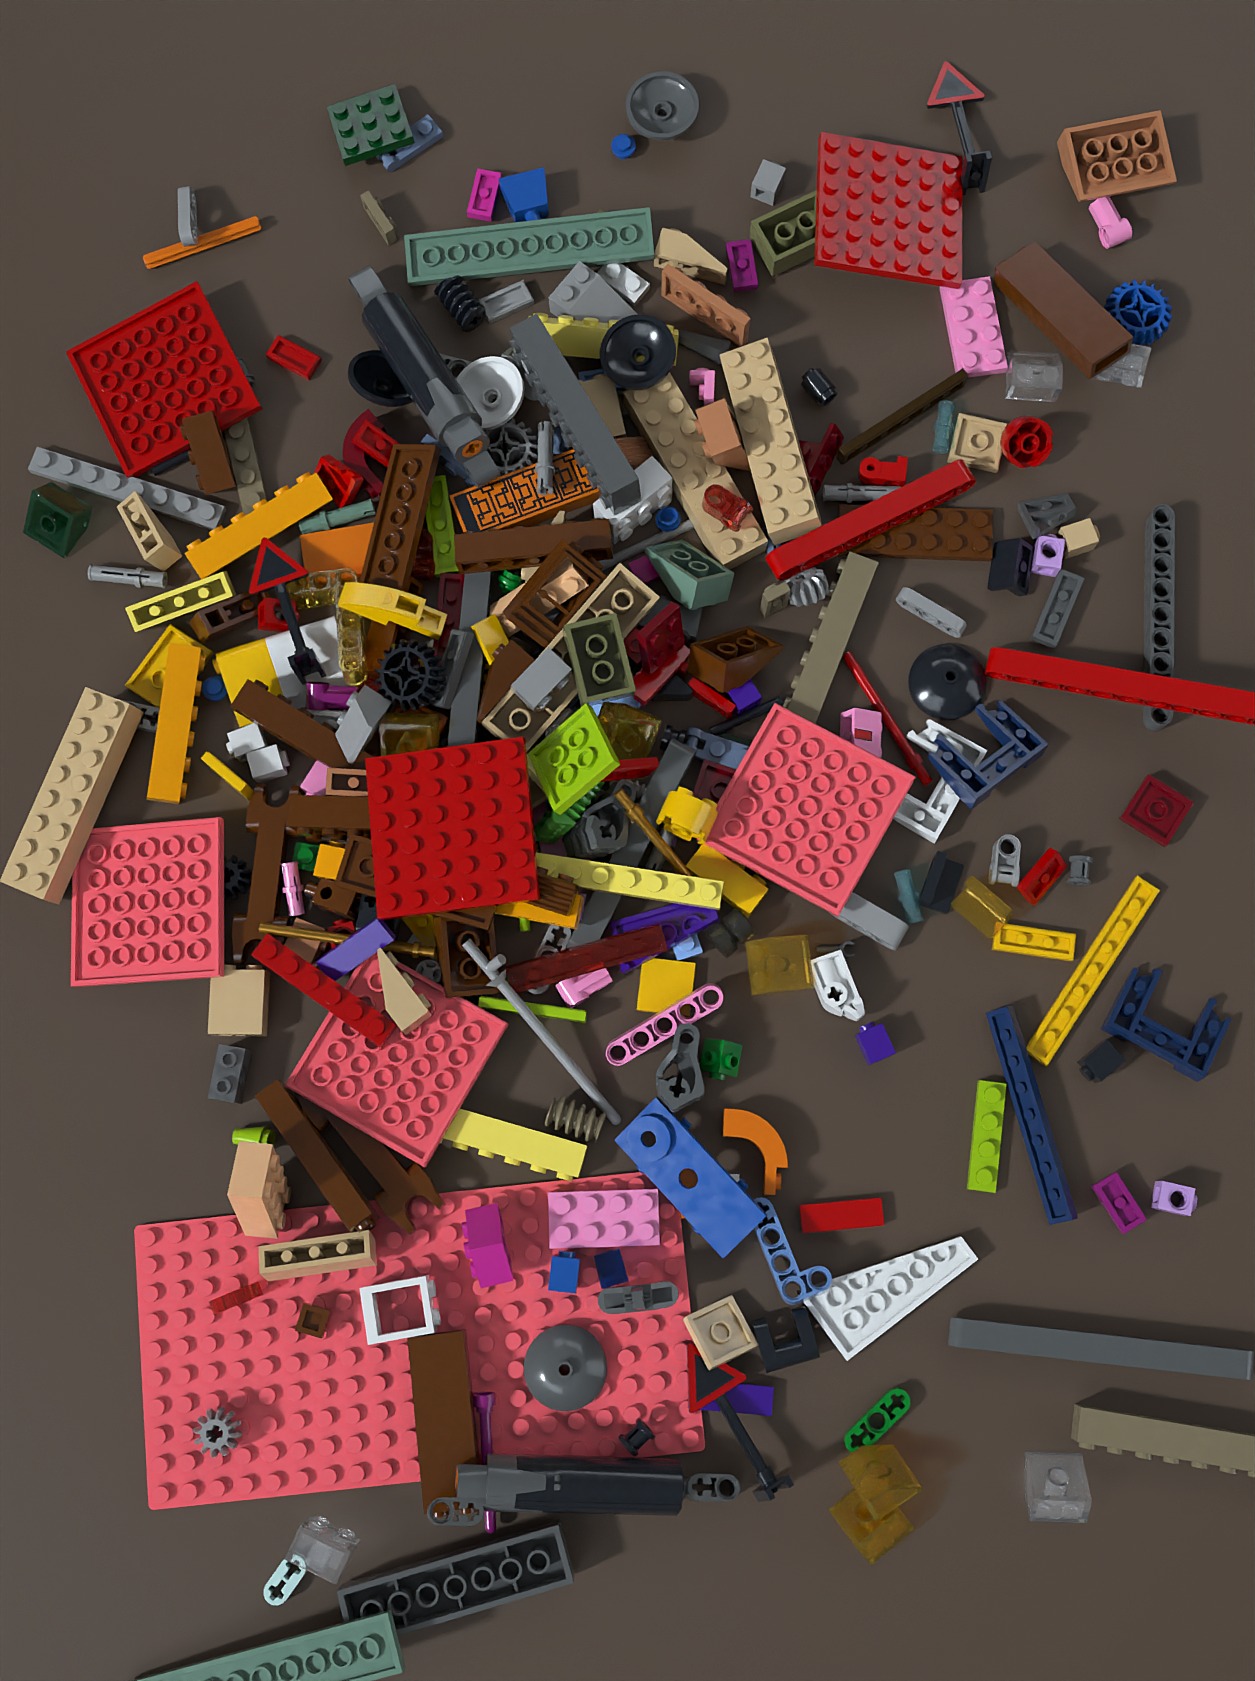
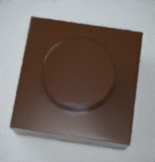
M306 1302L303 1303L295 1331L322 1339L332 1310Z

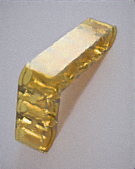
M350 568L309 573L308 577L286 584L290 600L296 601V609L335 604L339 665L344 680L352 687L365 683L368 674L363 616L337 606L345 582L359 583L356 572Z

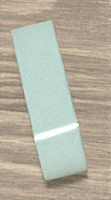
M290 1553L269 1579L264 1588V1597L269 1604H283L308 1570L309 1564L307 1557L303 1553ZM296 1559L299 1560L300 1564L298 1567L301 1569V1572L296 1570L289 1577L287 1572L291 1565L288 1562H294ZM283 1580L286 1582L281 1590L284 1596L279 1594L277 1597H274L272 1595L274 1589L271 1586L276 1587Z

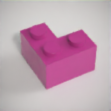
M498 1203L465 1210L466 1222H462L464 1238H468V1242H464L466 1258H472V1261H470L472 1277H478L481 1288L514 1281Z

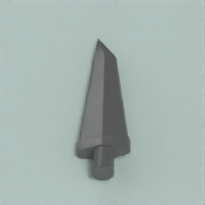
M677 329L679 331V344L719 365H722L719 355L731 351V341Z

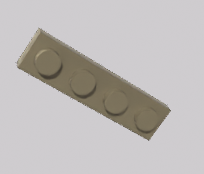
M246 418L224 430L241 506L245 515L254 511L252 507L254 504L264 498L267 500L250 423Z

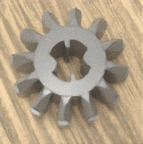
M815 567L786 580L791 590L789 596L790 604L797 607L808 606L812 603L816 604L818 600H823L825 595L829 593L826 575L823 573V570Z
M224 1407L218 1408L216 1413L211 1408L206 1411L207 1417H198L197 1421L201 1426L193 1428V1432L200 1434V1437L195 1439L194 1443L200 1444L203 1442L204 1446L200 1451L202 1454L210 1449L212 1458L217 1457L219 1451L223 1456L229 1454V1448L235 1449L238 1446L234 1438L242 1437V1432L235 1430V1428L241 1425V1421H231L235 1415L233 1411H230L225 1416ZM219 1426L220 1429L218 1431L222 1430L223 1435L216 1438L217 1433L213 1434V1429Z

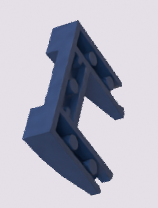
M998 701V710L987 711L984 704H978L975 707V712L1003 745L1002 748L975 767L940 733L934 741L939 745L936 753L930 751L928 756L944 781L971 810L989 797L992 790L1022 767L1027 768L1039 759L1048 746V743L1003 701Z
M1134 967L1118 993L1101 1030L1123 1042L1129 1040L1174 1065V1070L1196 1082L1204 1079L1231 1019L1227 1018L1224 1021L1219 1019L1212 1010V1007L1218 1004V1002L1211 997L1203 1008L1188 1039L1142 1015L1163 971L1153 969L1152 976L1137 975L1138 968Z

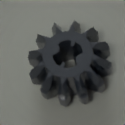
M232 855L229 861L224 856V879L228 878V873L234 875L230 877L231 882L228 883L224 880V900H227L229 895L234 900L238 899L237 891L246 894L247 890L243 887L244 884L251 885V880L245 877L251 875L252 871L249 868H245L247 862L244 860L238 861V857Z

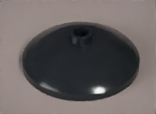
M643 314L627 316L613 324L606 332L600 347V361L604 372L613 383L628 390H644L657 385L669 374L676 358V344L669 328L659 319ZM639 356L645 357L642 362L637 361Z
M380 350L362 352L351 360L347 372L348 380L361 397L371 403L385 407H399L413 402Z
M941 644L928 648L916 658L909 672L908 687L914 703L925 714L940 720H956L967 716L980 704L986 690V675L982 664L970 651L957 645ZM946 674H952L954 680H948Z

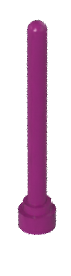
M495 1392L473 1394V1407H476V1412L479 1413L482 1465L485 1463L486 1454L493 1453L491 1411H493V1406L496 1405ZM484 1511L485 1529L488 1533H493L496 1531V1511Z

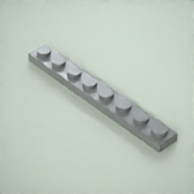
M40 447L36 448L28 470L33 474L123 502L136 491L153 512L211 531L221 525L226 513L225 506L141 479L127 478L125 474Z

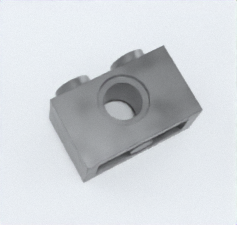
M218 1045L208 1093L209 1099L237 1104L242 1103L252 1054L251 1050Z

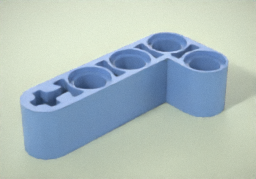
M762 1197L754 1199L763 1210L768 1209L766 1211L768 1224L763 1226V1221H761L754 1228V1231L782 1299L787 1304L795 1305L827 1292L832 1281L829 1270L823 1266H814L800 1272L772 1203ZM773 1231L779 1235L780 1239L776 1244L771 1245L765 1242L764 1235L767 1232ZM780 1257L788 1259L790 1262L789 1269L786 1271L776 1269L774 1265L776 1259ZM816 1273L823 1274L826 1277L827 1283L823 1287L814 1286L811 1282L812 1275ZM792 1283L797 1284L801 1289L800 1295L795 1298L789 1297L785 1293L786 1286Z

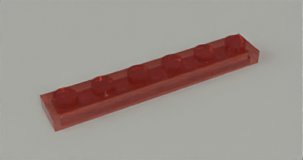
M657 923L509 965L505 969L510 986L516 993H520L668 951L661 923Z

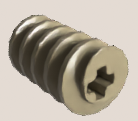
M562 1096L558 1102L555 1101L554 1097L545 1120V1126L549 1127L555 1121V1130L559 1131L565 1125V1134L569 1135L575 1129V1138L579 1139L585 1133L586 1142L589 1143L593 1137H596L597 1141L606 1118V1112H602L597 1118L596 1108H592L587 1114L585 1113V1104H582L577 1110L575 1109V1100H572L567 1106L565 1105V1096Z

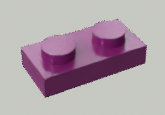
M751 239L726 242L733 292L758 289Z
M1117 1172L1109 1174L1091 1186L1121 1234L1127 1233L1147 1220Z

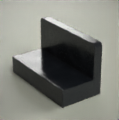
M1021 538L995 542L987 589L990 591L1007 589L1018 597L1027 596L1035 547Z
M937 851L933 856L917 904L947 914L964 865L946 859L948 854Z

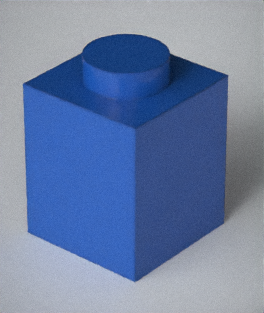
M559 1251L558 1256H552L549 1291L577 1293L581 1258H575V1252Z

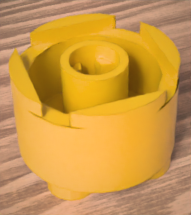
M678 787L677 791H670L656 823L659 825L663 822L665 824L663 829L679 838L691 841L692 837L699 839L698 844H705L718 815L716 810L717 804L706 798L700 800L693 797L692 791Z

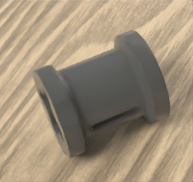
M1079 855L1069 856L1068 861L1071 863L1070 878L1067 879V883L1074 886H1090L1089 870L1090 864L1093 863V858Z

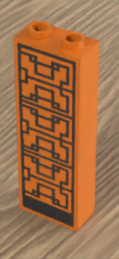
M572 449L553 457L556 472L553 475L554 491L551 495H549L548 489L546 496L537 493L538 475L535 472L537 464L535 463L500 476L480 488L474 486L450 495V500L462 532L473 531L476 533L485 532L490 529H513L517 526L531 527L555 518L559 511H565L566 514L590 505L599 499L601 493L597 487L594 489L591 487L586 477L588 472L585 467H579L574 458L575 451Z

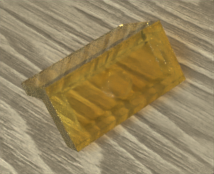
M973 875L965 882V890L951 903L952 908L988 939H992L1012 918V909Z

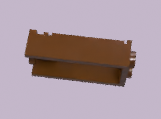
M562 538L502 611L510 622L544 648L558 635L563 626L569 622L603 579L607 578L602 572L604 566L594 557L588 560L583 556L582 553L585 550L573 540L569 544ZM567 557L589 575V586L575 594L565 607H562L548 595L546 590H541V587ZM537 592L541 598H546L561 610L553 621L529 604Z

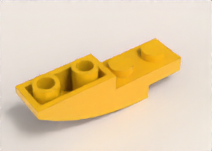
M345 582L337 604L339 607L381 624L387 625L389 621H392L436 640L442 634L447 614L426 606V599L397 589L366 583Z

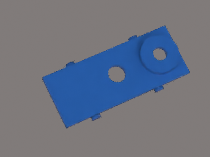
M655 1097L614 1141L636 1163L637 1169L641 1173H645L691 1223L693 1230L697 1234H701L722 1258H725L767 1214L747 1194L745 1190L749 1186L741 1178L736 1182L689 1131V1128L692 1126L686 1118L679 1121L658 1097ZM645 1131H651L655 1134L656 1143L653 1146H647L643 1142L642 1137ZM689 1168L696 1172L698 1182L695 1187L688 1188L682 1184L680 1174L683 1169Z

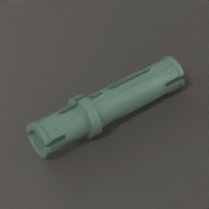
M372 499L337 510L321 511L319 515L299 520L298 523L302 535L324 529L326 531L331 530V527L375 515L376 509Z

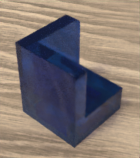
M620 1248L594 1256L602 1289L629 1281Z

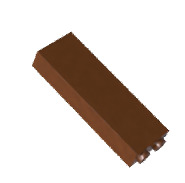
M1036 242L1027 247H1022L1015 255L1001 261L995 267L994 285L1089 379H1092L1131 352L1133 336Z
M278 1079L256 1094V1099L347 1229L351 1232L359 1233L365 1230L371 1231L377 1225L375 1221L380 1216L323 1135L303 1112L301 1104L292 1091L285 1087V1084Z
M466 1329L407 1338L424 1514H427V1508L433 1500L441 1497L455 1498V1473L458 1464L480 1465ZM437 1503L433 1507L434 1517L448 1516L447 1506L443 1503ZM453 1503V1505H454V1510H459V1509H456L458 1503ZM468 1504V1508L460 1510V1514L477 1512V1510L472 1509V1504Z

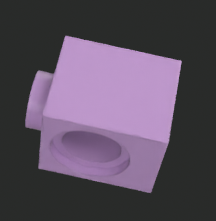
M1053 534L1039 536L1034 544L1031 573L1056 577L1062 565L1065 539H1060ZM1042 551H1050L1053 554V557H1046Z
M1155 1181L1151 1202L1152 1209L1182 1216H1191V1212H1194L1197 1206L1195 1188L1165 1181ZM1175 1191L1181 1198L1180 1204L1176 1207L1170 1200L1171 1194Z

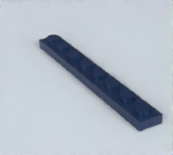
M1011 1005L987 1012V1020L1049 1225L1077 1219L1078 1216L1014 1006Z

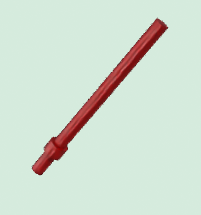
M852 652L845 653L842 658L875 710L881 712V719L907 760L905 762L909 769L915 771L924 787L929 785L933 780L923 766V759L919 753L916 754Z

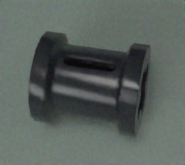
M638 1418L636 1424L625 1435L621 1434L618 1438L635 1457L638 1455V1450L649 1439L653 1440L656 1436L645 1422Z

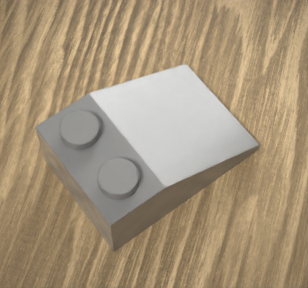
M580 261L548 297L550 312L556 317L568 315L572 316L573 320L580 321L590 317L598 319L601 323H609V320H621L627 316L637 314L600 275Z

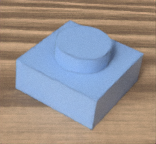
M697 934L673 947L677 961L703 954Z

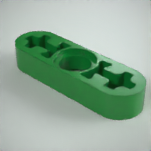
M898 1387L888 1389L845 1432L843 1440L846 1448L853 1454H863L909 1409L910 1397L907 1392ZM893 1394L896 1396L902 1394L901 1402L903 1405L900 1408L895 1405L890 1410L894 1414L890 1418L888 1413L880 1408V1406L884 1403L888 1408L893 1402L890 1397ZM876 1412L883 1414L885 1418L884 1425L879 1429L872 1428L869 1424L870 1416ZM864 1423L866 1428L874 1435L870 1438L866 1433L861 1438L863 1442L861 1447L858 1445L850 1446L852 1443L851 1435L859 1436L864 1431L860 1425Z

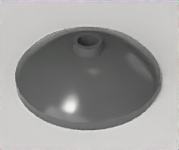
M667 71L652 72L639 78L629 89L625 104L626 115L631 126L641 135L653 140L674 139L686 133L695 123L699 111L698 95L692 84L684 77Z
M563 1324L544 1330L533 1340L524 1359V1377L529 1391L541 1404L557 1411H573L588 1405L600 1393L607 1375L606 1355L600 1342L589 1331L575 1325ZM563 1364L568 1365L570 1368V1372L566 1375L561 1374L559 1371V1367Z

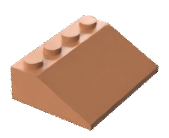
M1161 110L1066 128L1057 141L1062 166L1079 202L1175 184L1177 182Z

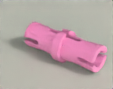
M298 861L281 863L285 887H282L283 893H286L288 916L305 914L302 897L304 885L300 883Z

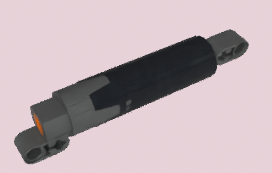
M370 265L349 276L348 280L364 306L362 313L364 326L439 443L451 450L477 488L500 477L497 466L487 452L490 443L489 438L481 427V416L401 295L395 292H387Z
M487 1453L484 1465L458 1464L456 1466L455 1498L441 1497L433 1500L427 1508V1518L433 1525L468 1527L479 1523L483 1518L484 1511L677 1516L682 1509L684 1496L694 1502L732 1501L740 1493V1483L737 1478L729 1474L700 1473L684 1478L682 1463L678 1459ZM722 1480L727 1481L731 1488L727 1497L723 1496L719 1491V1484ZM692 1484L710 1485V1490L697 1493L696 1490H692ZM437 1503H443L448 1508V1516L442 1521L437 1520L433 1515V1507ZM453 1503H458L456 1509L459 1510L466 1509L468 1504H472V1509L477 1510V1515L472 1516L471 1521H468L466 1515H456L457 1522L452 1521L455 1513Z

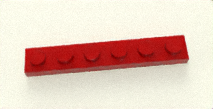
M268 933L252 952L251 956L380 1048L383 1047L396 1029L397 1025Z

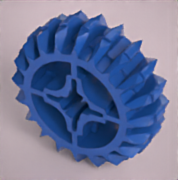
M1134 279L1130 285L1124 282L1120 288L1116 287L1112 294L1108 295L1106 304L1103 307L1133 336L1132 346L1134 343H1137L1139 348L1144 343L1150 345L1154 340L1158 341L1163 333L1167 331L1172 319L1170 314L1172 306L1167 305L1169 297H1162L1163 289L1156 291L1155 283L1150 285V287L1146 286L1145 280L1140 285ZM1130 300L1129 305L1119 309L1121 303ZM1150 319H1155V323L1153 325L1145 327V322H1149Z

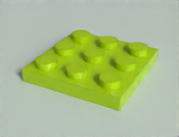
M587 703L528 753L551 807L559 815L564 813L620 765L593 707Z

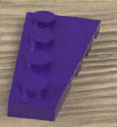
M675 903L609 922L622 973H628L718 922L717 910Z

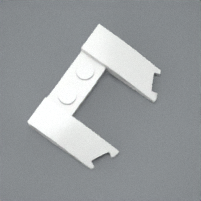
M930 719L926 721L929 728L918 735L912 730L906 737L929 753L930 751L936 753L939 745L934 741L940 733L975 767L981 763L987 752L986 749ZM941 777L927 804L907 794L893 819L935 844L960 798Z

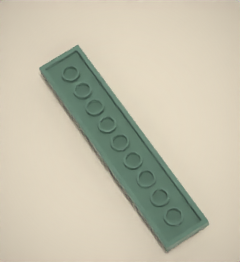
M650 207L404 235L409 286L436 284L460 275L463 280L570 269L574 268L579 261L588 267L655 259Z
M387 1610L129 1681H373L403 1673L406 1668L392 1612Z

